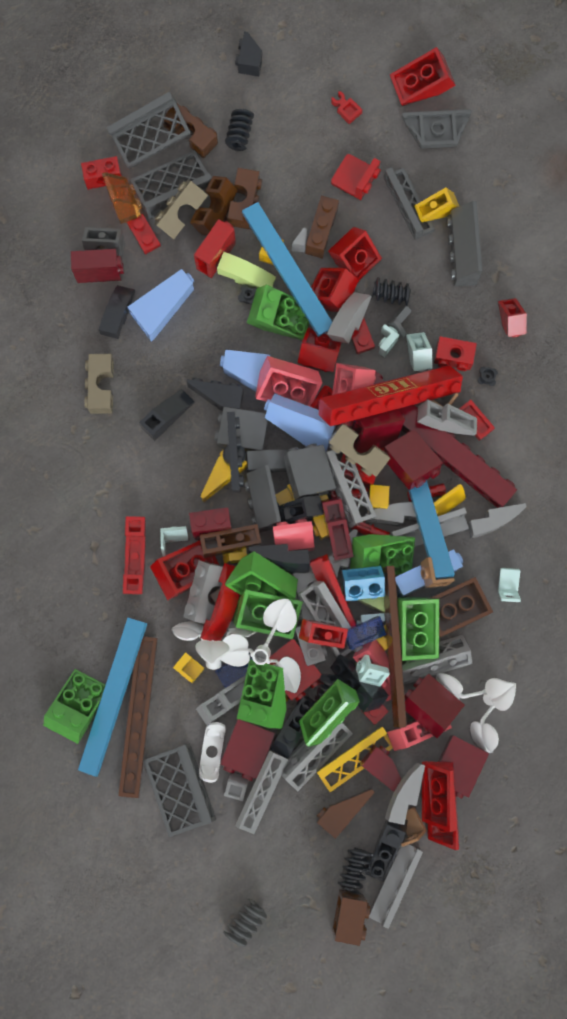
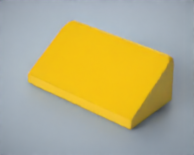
M461 484L434 502L437 516L448 513L466 499Z

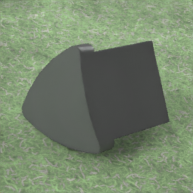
M408 306L399 308L386 324L388 327L392 326L395 328L401 338H404L406 335L401 323L412 311Z

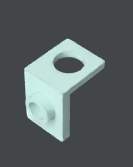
M186 526L160 528L163 557L166 556V542L188 541Z
M500 568L498 594L501 601L521 602L518 594L520 569Z

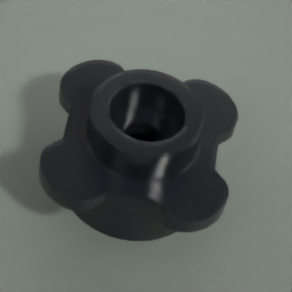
M243 285L238 300L252 305L256 289L258 288H250L247 285Z
M481 367L479 369L480 377L477 379L478 383L494 386L496 384L495 378L498 374L497 370L490 367Z

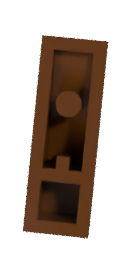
M258 524L200 535L204 558L224 555L261 544Z
M368 789L332 804L327 809L323 807L316 815L319 818L316 822L336 839L375 792L372 789Z

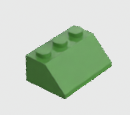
M254 551L239 561L227 579L225 586L242 595L245 589L295 599L298 579Z
M245 589L238 600L233 623L236 628L270 634L273 627L265 625L263 621L266 608L276 600L289 599L296 611L298 622L303 601ZM296 625L292 630L285 633L279 632L276 629L274 636L293 639Z
M397 597L402 661L439 658V599Z
M337 679L299 720L307 746L321 744L344 721L345 717L357 707L360 701L356 690Z

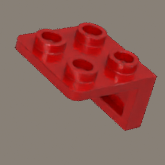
M347 154L332 177L331 184L362 200L365 193H369L373 180L377 179L381 172V169H379L380 161L374 158L369 165L355 156Z

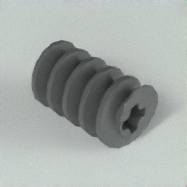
M250 898L248 900L251 906L243 905L246 912H238L241 919H233L236 926L228 925L231 933L223 932L229 940L243 947L247 945L245 939H252L250 932H257L255 925H262L260 918H267L263 908Z

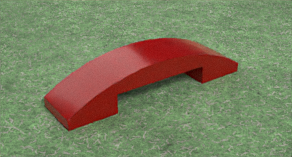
M126 516L123 594H143L146 520L145 517Z
M224 563L218 581L222 583L211 619H206L201 639L220 641L231 623L240 594L225 586V583L236 566Z

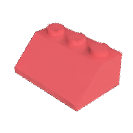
M267 356L259 373L255 397L258 400L267 402L268 399H272L274 394H278L310 406L323 382L317 370Z
M336 363L332 395L374 385L376 370ZM354 420L346 422L345 424L348 426H352Z

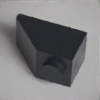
M320 496L302 497L278 506L281 522H288V524L300 519L308 520L324 515Z

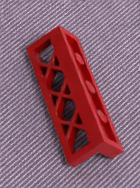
M328 554L311 560L310 566L316 580L323 581L352 630L354 632L358 631L356 621L348 602L345 600L343 590Z

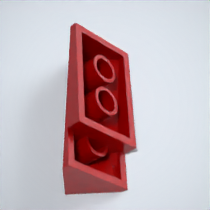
M423 761L422 764L425 765L422 778V822L428 823V840L453 850H459L454 762Z

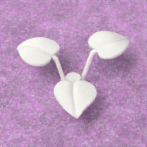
M279 599L271 603L263 615L265 625L273 627L265 644L259 645L253 651L248 648L249 643L244 636L230 634L222 640L229 645L230 650L220 660L237 667L246 665L250 661V656L258 665L275 663L273 664L274 666L283 668L285 690L296 693L301 681V672L297 662L290 657H283L279 662L276 659H270L271 650L268 645L276 629L282 633L289 632L297 622L296 611L289 599Z
M187 621L175 625L171 631L181 640H195L201 637L204 625L194 621ZM231 621L226 637L230 634H240L244 637H249L257 632L236 628L233 621ZM201 639L195 646L197 653L206 661V667L209 669H219L222 665L220 658L225 656L230 650L229 645L223 641Z
M444 673L437 674L436 680L459 700L460 698L484 695L483 700L490 708L481 718L480 722L474 721L471 723L470 734L478 747L488 753H493L498 745L499 738L497 731L493 726L485 723V719L495 707L501 711L511 707L515 697L516 683L491 678L486 682L484 690L461 694L463 687L456 678Z

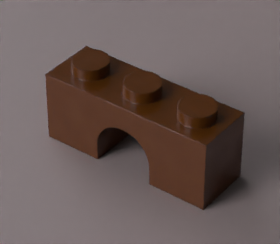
M177 103L189 130L194 133L189 139L190 148L195 150L202 158H205L218 144L216 131L211 127L205 126L199 117H194L185 106H180ZM170 108L165 117L174 119L176 114L175 108ZM164 120L163 126L170 131L173 122ZM176 123L173 133L179 135L185 129L183 125Z
M238 168L234 185L238 189L237 193L245 195L246 199L241 202L231 201L227 221L233 227L250 229L248 222L242 214V210L259 201L257 191L261 190L263 180L260 179V171Z
M212 177L206 189V193L210 196L211 200L210 207H199L190 221L201 235L207 236L218 219L224 220L230 203L238 191L227 177Z
M321 195L306 243L305 254L323 259L330 230L337 215L339 200Z

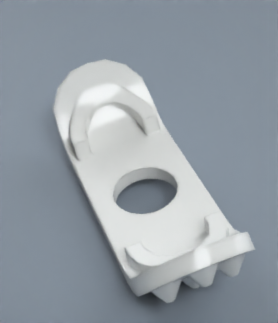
M219 722L209 723L204 734L199 777L205 782H216L219 776L220 760L226 726ZM209 746L217 748V755L213 758L208 757L206 754Z

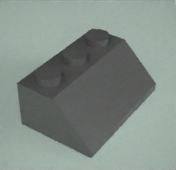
M265 465L247 473V479L244 480L246 491L250 490L251 498H248L249 508L254 509L255 516L252 517L253 525L258 524L259 532L273 530V527L281 522L270 467Z

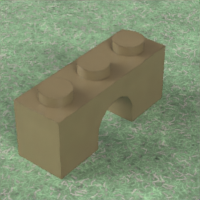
M191 180L183 181L177 189L179 192L175 197L171 196L166 203V209L164 211L161 210L155 217L156 221L154 224L172 239H175L185 226L178 218L179 208L182 205L188 204L197 210L208 196Z
M89 354V359L85 361V369L88 372V378H85V389L88 390V396H85L84 399L85 408L89 410L90 414H113V394L111 390H101L98 386L102 379L114 377V359L112 354Z
M345 423L340 424L328 440L331 444L330 448L338 454L340 452L346 455L345 459L353 465L358 463L362 466L361 470L368 476L373 474L377 477L389 461L390 456L374 444L367 452H357L353 444L358 437V432Z

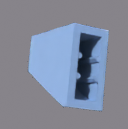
M225 350V356H221L220 367H223L224 374L256 392L260 370L266 357L270 355Z

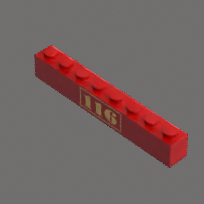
M449 365L320 398L319 416L331 427L422 403L426 400L456 394L461 391L463 376Z

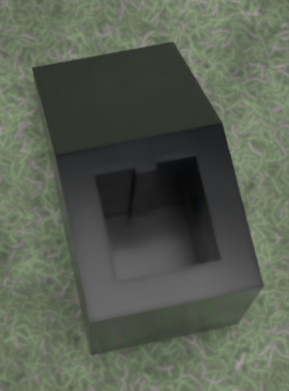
M244 31L243 39L240 38L238 49L240 50V55H236L235 65L238 66V73L259 77L262 65V50L250 34Z

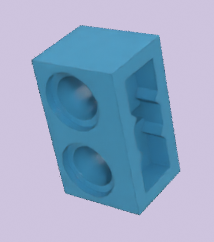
M381 566L342 570L343 593L346 601L385 597V577Z

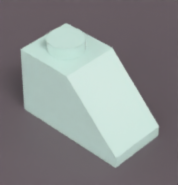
M425 333L407 334L406 340L413 370L423 372L427 369H432V348Z

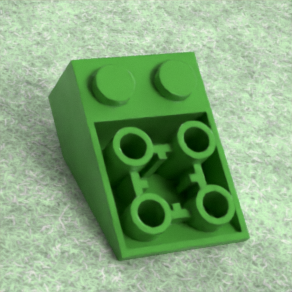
M267 284L256 289L247 323L264 331L303 340L309 321L294 297Z
M374 534L353 537L352 551L354 557H351L350 569L394 566L395 575L403 574L412 569L415 537Z
M250 660L237 719L267 728L282 729L286 713L283 668L266 663L258 665L253 660Z
M75 669L44 715L43 726L78 744L98 710L105 684Z

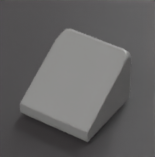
M303 228L293 241V252L306 251V228Z
M230 773L224 796L243 802L249 780L242 778L240 774Z

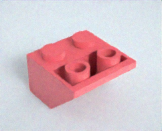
M300 519L295 521V524L280 522L273 527L275 545L288 544L289 551L314 550L312 521L307 522V519Z

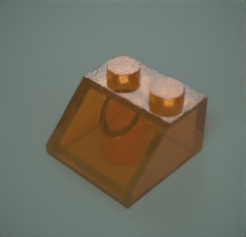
M107 172L102 173L120 224L141 217L139 209L142 206L139 198L134 197L136 191L133 184L129 185L125 177Z

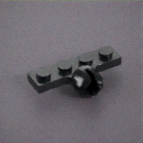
M227 412L229 445L223 450V459L230 466L232 493L240 492V487H244L243 475H239V467H242L246 459L245 449L241 446V436H237L236 429H240V419L235 416V412Z

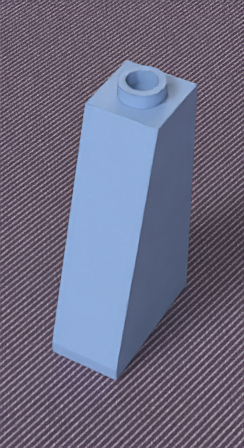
M182 269L128 306L130 315L150 341L156 338L194 290L192 276L189 273H185Z
M274 394L271 400H267L264 410L267 411L265 415L267 420L303 445H324L325 452H327L330 445L328 440L334 433L336 425L330 427L319 416L318 409L278 394Z
M453 549L448 553L454 572L463 567V559ZM421 565L395 577L397 597H406L425 587L424 580L421 577Z

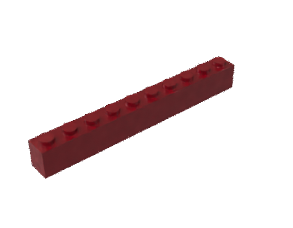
M375 372L376 380L374 384L385 382L382 375ZM410 405L399 408L405 418L401 430L407 434L415 429L448 469L496 508L503 507L517 491L512 481L509 479L505 480L500 476V472L496 468H490L485 464V460L481 456L474 455L468 445L456 440V436L453 433L434 429L417 422L418 407Z

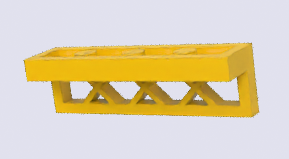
M383 727L378 728L317 771L329 792H332L364 769L362 766L357 768L358 763L361 762L358 760L359 753L364 749L370 750L371 748L368 747L371 744L375 745L378 739L384 737L389 745L385 749L388 751L393 749L387 732ZM347 761L355 762L354 771L351 773L342 772L343 764ZM331 772L339 773L338 782L330 786L325 777ZM341 774L347 775L341 779Z

